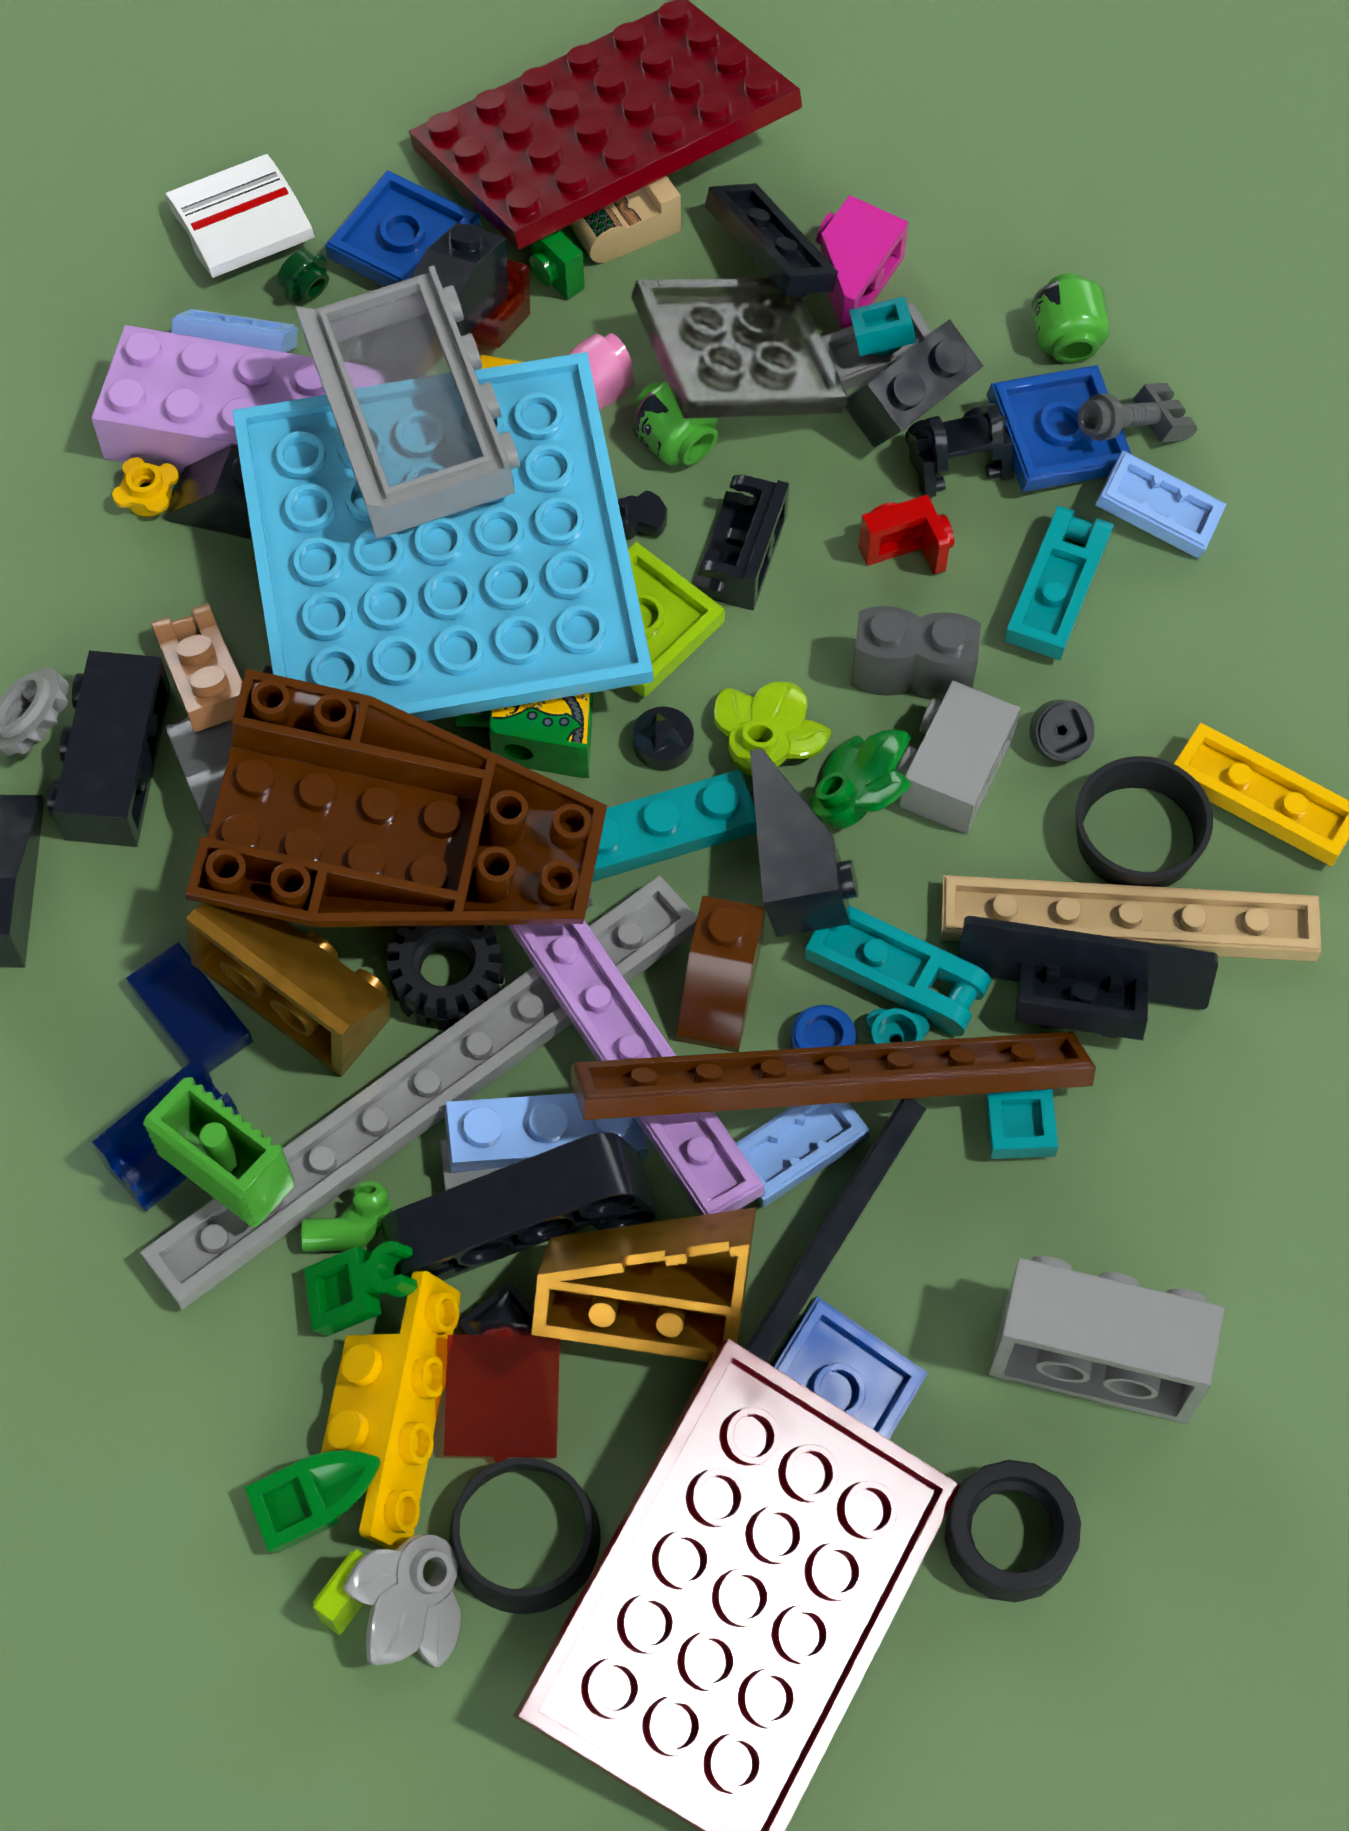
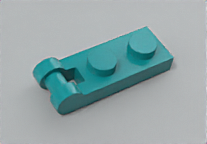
M1058 505L1007 627L1004 642L1061 661L1100 561L1107 549L1114 524L1098 518L1095 523L1074 517V510ZM1066 539H1069V540H1072V541H1075V542L1084 544V545H1086V546H1085V548H1083V547H1080V546H1077V545H1074V544H1071V543H1068V542H1065V541H1066Z
M850 905L851 924L815 930L805 947L804 959L915 1013L923 1015L930 1019L938 1029L950 1035L962 1036L972 1019V1014L969 1011L974 1000H981L991 984L990 976L978 966ZM936 978L949 983L952 987L947 997L931 989Z

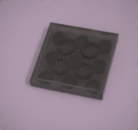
M769 278L636 280L631 299L684 419L842 414L849 396L802 298L784 296Z

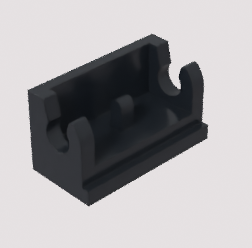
M734 475L729 487L738 492L726 491L721 511L698 574L694 578L693 585L712 600L754 611L787 518L789 483L780 480L775 483L747 475ZM741 491H742V492H747V493H750L751 495H753L754 497L747 496V495H745V494H743V493H739V492H741Z

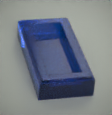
M179 942L126 977L129 987L200 1078L253 1043L249 1030L203 972L192 965L191 957Z

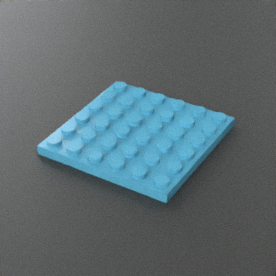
M587 352L475 370L480 385L487 382L491 383L501 412V417L493 419L498 434L510 432L519 457L520 467L511 469L515 493L378 539L375 537L362 493L358 489L344 443L340 439L326 395L232 410L273 675L369 695L424 721L653 682V669ZM452 374L354 390L389 487L482 457Z

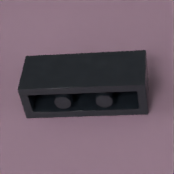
M89 650L84 673H77L75 675L72 685V705L76 709L72 726H64L60 738V758L64 762L60 780L53 779L51 781L47 797L48 813L50 816H55L64 840L138 847L171 690L161 657Z

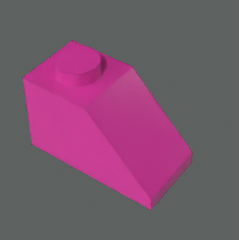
M851 195L847 197L836 214L829 212L825 216L816 238V242L821 245V254L838 271L833 292L827 293L840 330L852 325L850 309L874 303L903 261L909 223Z

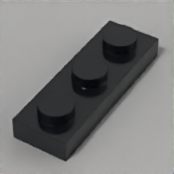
M757 183L709 187L705 208L784 296L801 298L812 293L833 292L838 271Z

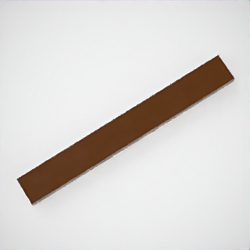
M1070 1031L572 1063L571 1085L583 1120L1088 1087L1093 1086L1096 1066L1075 1033Z

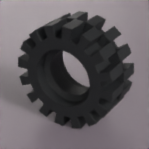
M484 925L412 926L410 929L406 926H399L395 930L397 943L389 941L387 948L389 961H386L394 999L395 1001L399 1000L401 1010L408 1017L416 1013L417 1023L425 1027L429 1026L431 1019H436L438 1029L447 1030L450 1028V1019L458 1018L461 1020L500 991V984L504 983L500 943H497L496 933L491 925L485 929ZM456 950L467 957L470 962V969L462 981L449 986H437L429 983L421 974L422 964L434 952Z

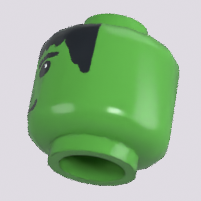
M1073 273L1061 274L1052 278L1047 285L1036 293L1032 300L1037 344L1042 351L1050 356H1054L1057 361L1077 363L1087 360L1096 354L1098 348L1104 344L1109 336V321L1104 291L1092 280L1081 278Z
M670 379L661 384L654 382L648 385L637 397L635 402L637 410L633 418L634 434L662 462L669 466L681 465L683 463L693 465L712 450L718 438V431L716 430L718 425L717 411L685 380Z

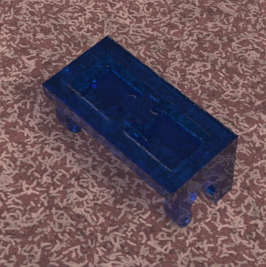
M197 1058L192 1060L92 1141L105 1168L145 1212L188 1178L157 1154L158 1150L154 1148L155 1144L151 1142L152 1138L149 1137V1133L146 1131L147 1127L143 1125L146 1116L183 1078L193 1077L196 1085L203 1084L205 1091L212 1092L215 1100L222 1099L225 1107H232L235 1115L239 1114L230 1095L227 1092L223 1095L213 1084V1079L208 1070Z

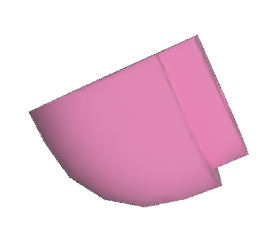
M596 333L570 351L568 355L588 353L599 410L625 396V390L634 385L631 357L625 345L615 334L610 333L603 337Z

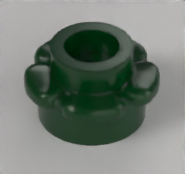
M300 249L291 254L282 264L277 274V283L285 289V297L289 300L292 299L294 302H298L301 298L306 301L316 299L324 291L329 281L325 267L327 260L320 254L314 256L307 249Z

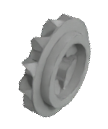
M41 668L22 676L1 697L0 751L8 757L18 752L21 754L27 753L36 741L42 742L45 740L46 733L52 726L58 725L57 717L68 704L65 696L68 694L69 683L53 668Z

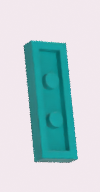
M740 769L607 808L592 882L757 833L755 806Z

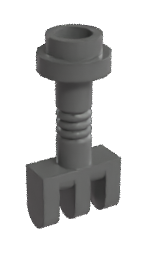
M1168 383L1144 384L1134 397V404H1121L1114 395L1109 393L1096 394L1082 404L1078 413V422L1083 433L1097 441L1114 439L1119 435L1122 427L1149 425L1161 443L1184 441L1193 436L1197 431V426L1191 417H1183L1186 410L1179 400H1171L1174 397V392Z

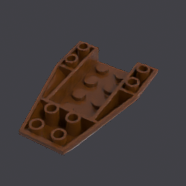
M246 669L232 720L231 750L208 836H201L185 895L187 900L313 927L583 924L607 805L372 696Z

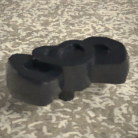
M644 491L639 496L631 495L618 499L626 540L634 538L639 532L654 537L662 535L667 526L668 508L658 495L651 491Z

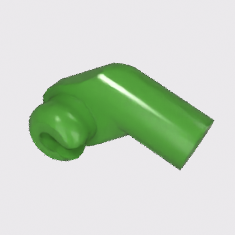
M375 1181L361 1183L354 1189L355 1196L353 1197V1202L339 1218L303 1219L301 1231L303 1252L346 1251L356 1246L364 1248L382 1229V1219L392 1212V1202L388 1199L387 1189Z

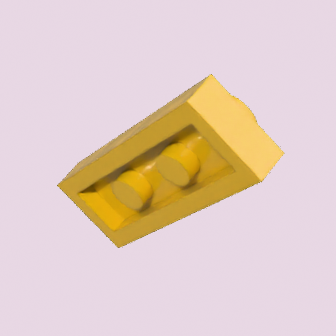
M1201 722L1174 763L1195 778L1211 803L1333 867L1349 840V800Z

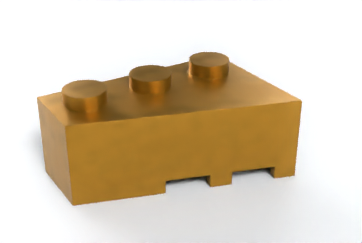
M757 1207L550 1237L537 1275L531 1335L710 1362L722 1341L729 1338L738 1344Z

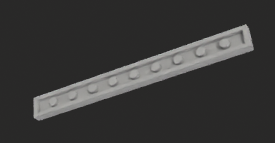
M659 875L590 925L589 928L628 983L692 936L698 916ZM535 966L285 1146L283 1151L294 1176L295 1187L259 1226L252 1228L214 1198L140 1252L143 1260L182 1310L302 1223L303 1219L313 1215L445 1117L446 1102L469 1100L571 1025L572 1022Z

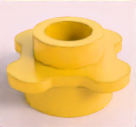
M138 457L125 461L122 465L124 474L122 482L112 492L115 504L121 508L128 507L133 513L145 517L155 516L164 512L172 500L171 486L179 480L178 471L175 466L169 463L157 466L145 463L143 459ZM144 483H150L149 486L140 487Z

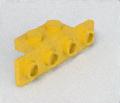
M415 1271L412 1273L411 1278L417 1280L418 1288L407 1296L400 1334L346 1335L321 1453L350 1450L380 1458L381 1465L367 1489L359 1533L361 1537L388 1550H396L406 1540L413 1537L415 1527L420 1518V1500L428 1460L433 1452V1435L441 1395L446 1386V1369L454 1329L459 1320L460 1291L428 1271Z

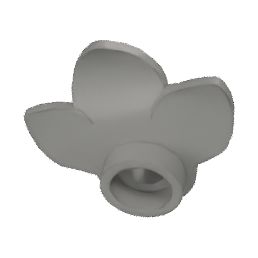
M418 1534L406 1540L396 1550L374 1549L358 1560L351 1570L343 1586L344 1592L360 1603L371 1605L366 1632L367 1661L370 1664L384 1665L398 1662L418 1650L421 1657L429 1665L440 1667L451 1655L456 1646L461 1628V1610L452 1591L457 1578L458 1563L453 1548L445 1539L431 1534ZM430 1559L431 1573L427 1582H425L423 1567Z

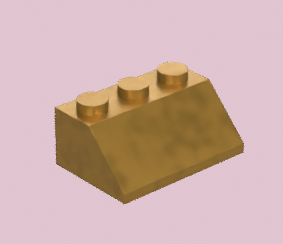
M203 904L195 908L187 916L186 926L192 965L342 1077L390 1020V998L386 996L388 991L382 982L368 971L358 969L354 972L336 959L338 956L336 950L317 933L308 931L304 935L285 920L210 904Z

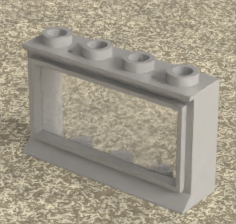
M434 265L428 267L429 273L321 308L310 309L295 306L309 353L311 352L321 386L329 401L340 439L344 443L350 465L358 489L362 493L376 539L515 493L511 469L520 467V461L509 431L498 434L493 419L501 417V412L495 392L490 382L481 385L478 382L475 370L482 368V362L475 340L471 333L463 336L460 335L456 322L464 320L458 296L453 285L442 288Z

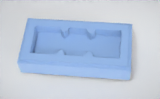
M189 309L172 318L171 333L287 353L297 347L298 327L288 323Z
M1124 450L1116 459L1095 503L1097 507L1198 559L1206 551L1227 505Z
M849 1103L792 1106L736 1142V1145L764 1184V1195L756 1200L762 1208H765L869 1139L870 1130Z

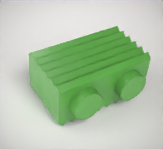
M193 1077L183 1078L146 1116L143 1125L147 1127L146 1131L149 1133V1137L152 1138L151 1142L155 1144L154 1148L158 1150L157 1154L252 1228L259 1226L295 1187L294 1176L281 1144L274 1145L271 1136L264 1137L261 1129L254 1130L252 1122H245L242 1114L235 1115L232 1107H225L222 1099L215 1100L213 1093L206 1092L203 1084L196 1085Z

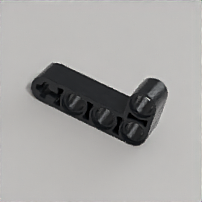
M602 1132L581 1137L401 1207L387 1214L382 1219L381 1226L385 1242L395 1241L411 1247L413 1251L412 1256L402 1259L396 1264L393 1271L394 1276L401 1274L411 1278L412 1273L415 1271H428L444 1281L549 1241L550 1237L562 1236L590 1224L597 1230L654 1222L658 1214L639 1152L618 1134Z

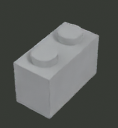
M952 680L943 701L933 698L927 707L919 730L926 735L919 749L909 746L900 762L897 772L906 776L912 785L901 795L900 807L968 834L1014 739L1021 707Z

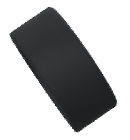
M1005 1460L985 1465L964 1480L949 1508L944 1540L952 1566L968 1586L990 1599L1016 1603L1040 1597L1062 1580L1079 1549L1081 1520L1074 1497L1057 1476L1034 1463ZM1004 1491L1025 1493L1037 1500L1049 1514L1053 1527L1052 1547L1046 1558L1033 1568L1018 1572L1001 1570L987 1562L976 1549L971 1533L973 1515L980 1503L992 1494Z

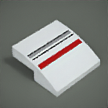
M268 154L166 193L172 213L188 233L195 255L212 278L315 238L313 228L296 196Z

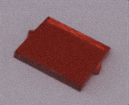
M507 1329L499 1330L497 1335L448 1334L444 1456H491L496 1463L507 1460V1457L557 1458L560 1339L542 1336H511L510 1331Z

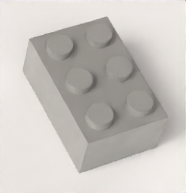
M1035 1256L1031 1260L1019 1258L1004 1300L988 1376L1188 1424L1211 1387L1225 1307L1207 1303L1208 1299L1206 1296L1193 1290L1174 1288L1169 1289L1165 1293L1140 1287L1138 1280L1122 1273L1104 1272L1099 1274L1098 1277L1073 1271L1069 1263L1055 1257Z

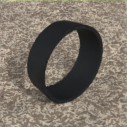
M1132 756L1105 764L1087 779L1079 793L1076 804V836L1080 853L1094 873L1106 882L1115 885L1168 887L1174 884L1191 869L1204 852L1213 830L1211 804L1201 785L1179 766L1154 757ZM1135 787L1159 792L1173 800L1187 816L1193 832L1192 853L1190 858L1182 864L1163 871L1141 872L1124 868L1107 859L1095 848L1083 825L1085 817L1096 801L1112 791Z
M528 1457L500 1461L475 1476L458 1500L449 1532V1544L455 1552L458 1563L457 1575L464 1586L486 1605L514 1614L543 1612L562 1604L577 1593L594 1569L601 1540L596 1510L587 1493L565 1470L553 1463ZM517 1470H536L560 1478L575 1490L582 1503L585 1515V1537L581 1550L573 1564L554 1581L531 1589L506 1588L487 1580L469 1562L460 1538V1517L470 1497L478 1488L492 1478Z

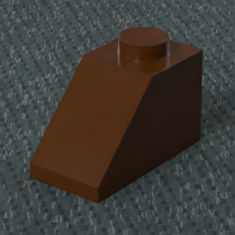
M702 895L689 953L676 1041L739 1052L763 941L765 907Z

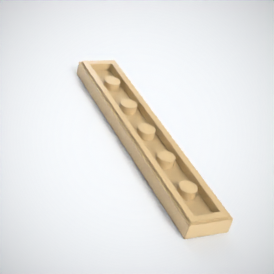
M943 875L941 883L940 941L960 942L964 918L966 916H977L1214 952L1218 956L1317 962L1321 954L1319 896L952 875Z

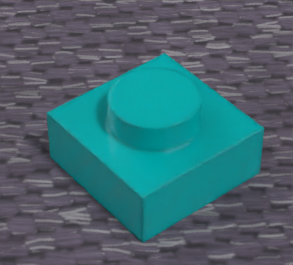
M905 296L849 310L860 356L872 353L875 355H888L898 351L902 346L916 343L913 323Z
M1052 1089L986 1093L984 1099L990 1159L1056 1156L1058 1137Z

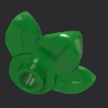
M883 730L869 736L865 741L857 735L839 745L827 759L822 771L823 779L817 785L811 799V810L819 820L828 823L836 829L846 828L860 821L867 812L881 810L903 795L912 785L906 776L894 770L911 740L909 734L902 730Z

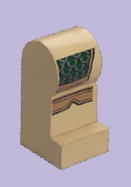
M665 176L569 226L590 258L597 263H606L681 232V195L669 178Z

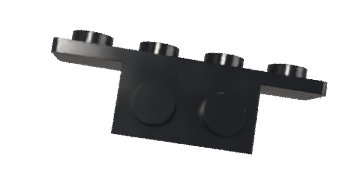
M966 916L964 918L957 956L983 969L991 978L1018 982L1015 1021L1036 1024L1044 1028L1057 1027L1096 1033L1109 1038L1122 1037L1142 1041L1148 1021V1001L1201 1010L1206 1009L1209 1005L1218 969V955L1214 952L977 916Z

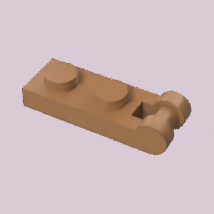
M208 603L192 608V615L172 622H170L169 617L151 622L159 648L194 733L233 719L243 683Z

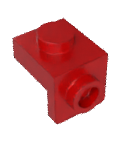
M928 494L898 504L894 502L884 503L874 508L871 512L862 515L858 548L867 566L921 549L934 575L946 571L949 549L953 548L955 544L954 533L949 519L945 514H937Z

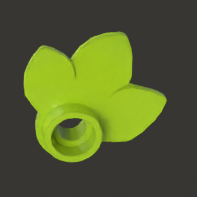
M779 681L769 683L761 687L755 697L733 688H725L719 693L715 702L714 724L722 733L729 737L728 751L733 758L734 765L741 772L752 776L750 750L762 748L779 768L786 759H809L816 756L825 748L831 736L830 728L821 723L805 719L808 707L807 696L798 685L792 682Z

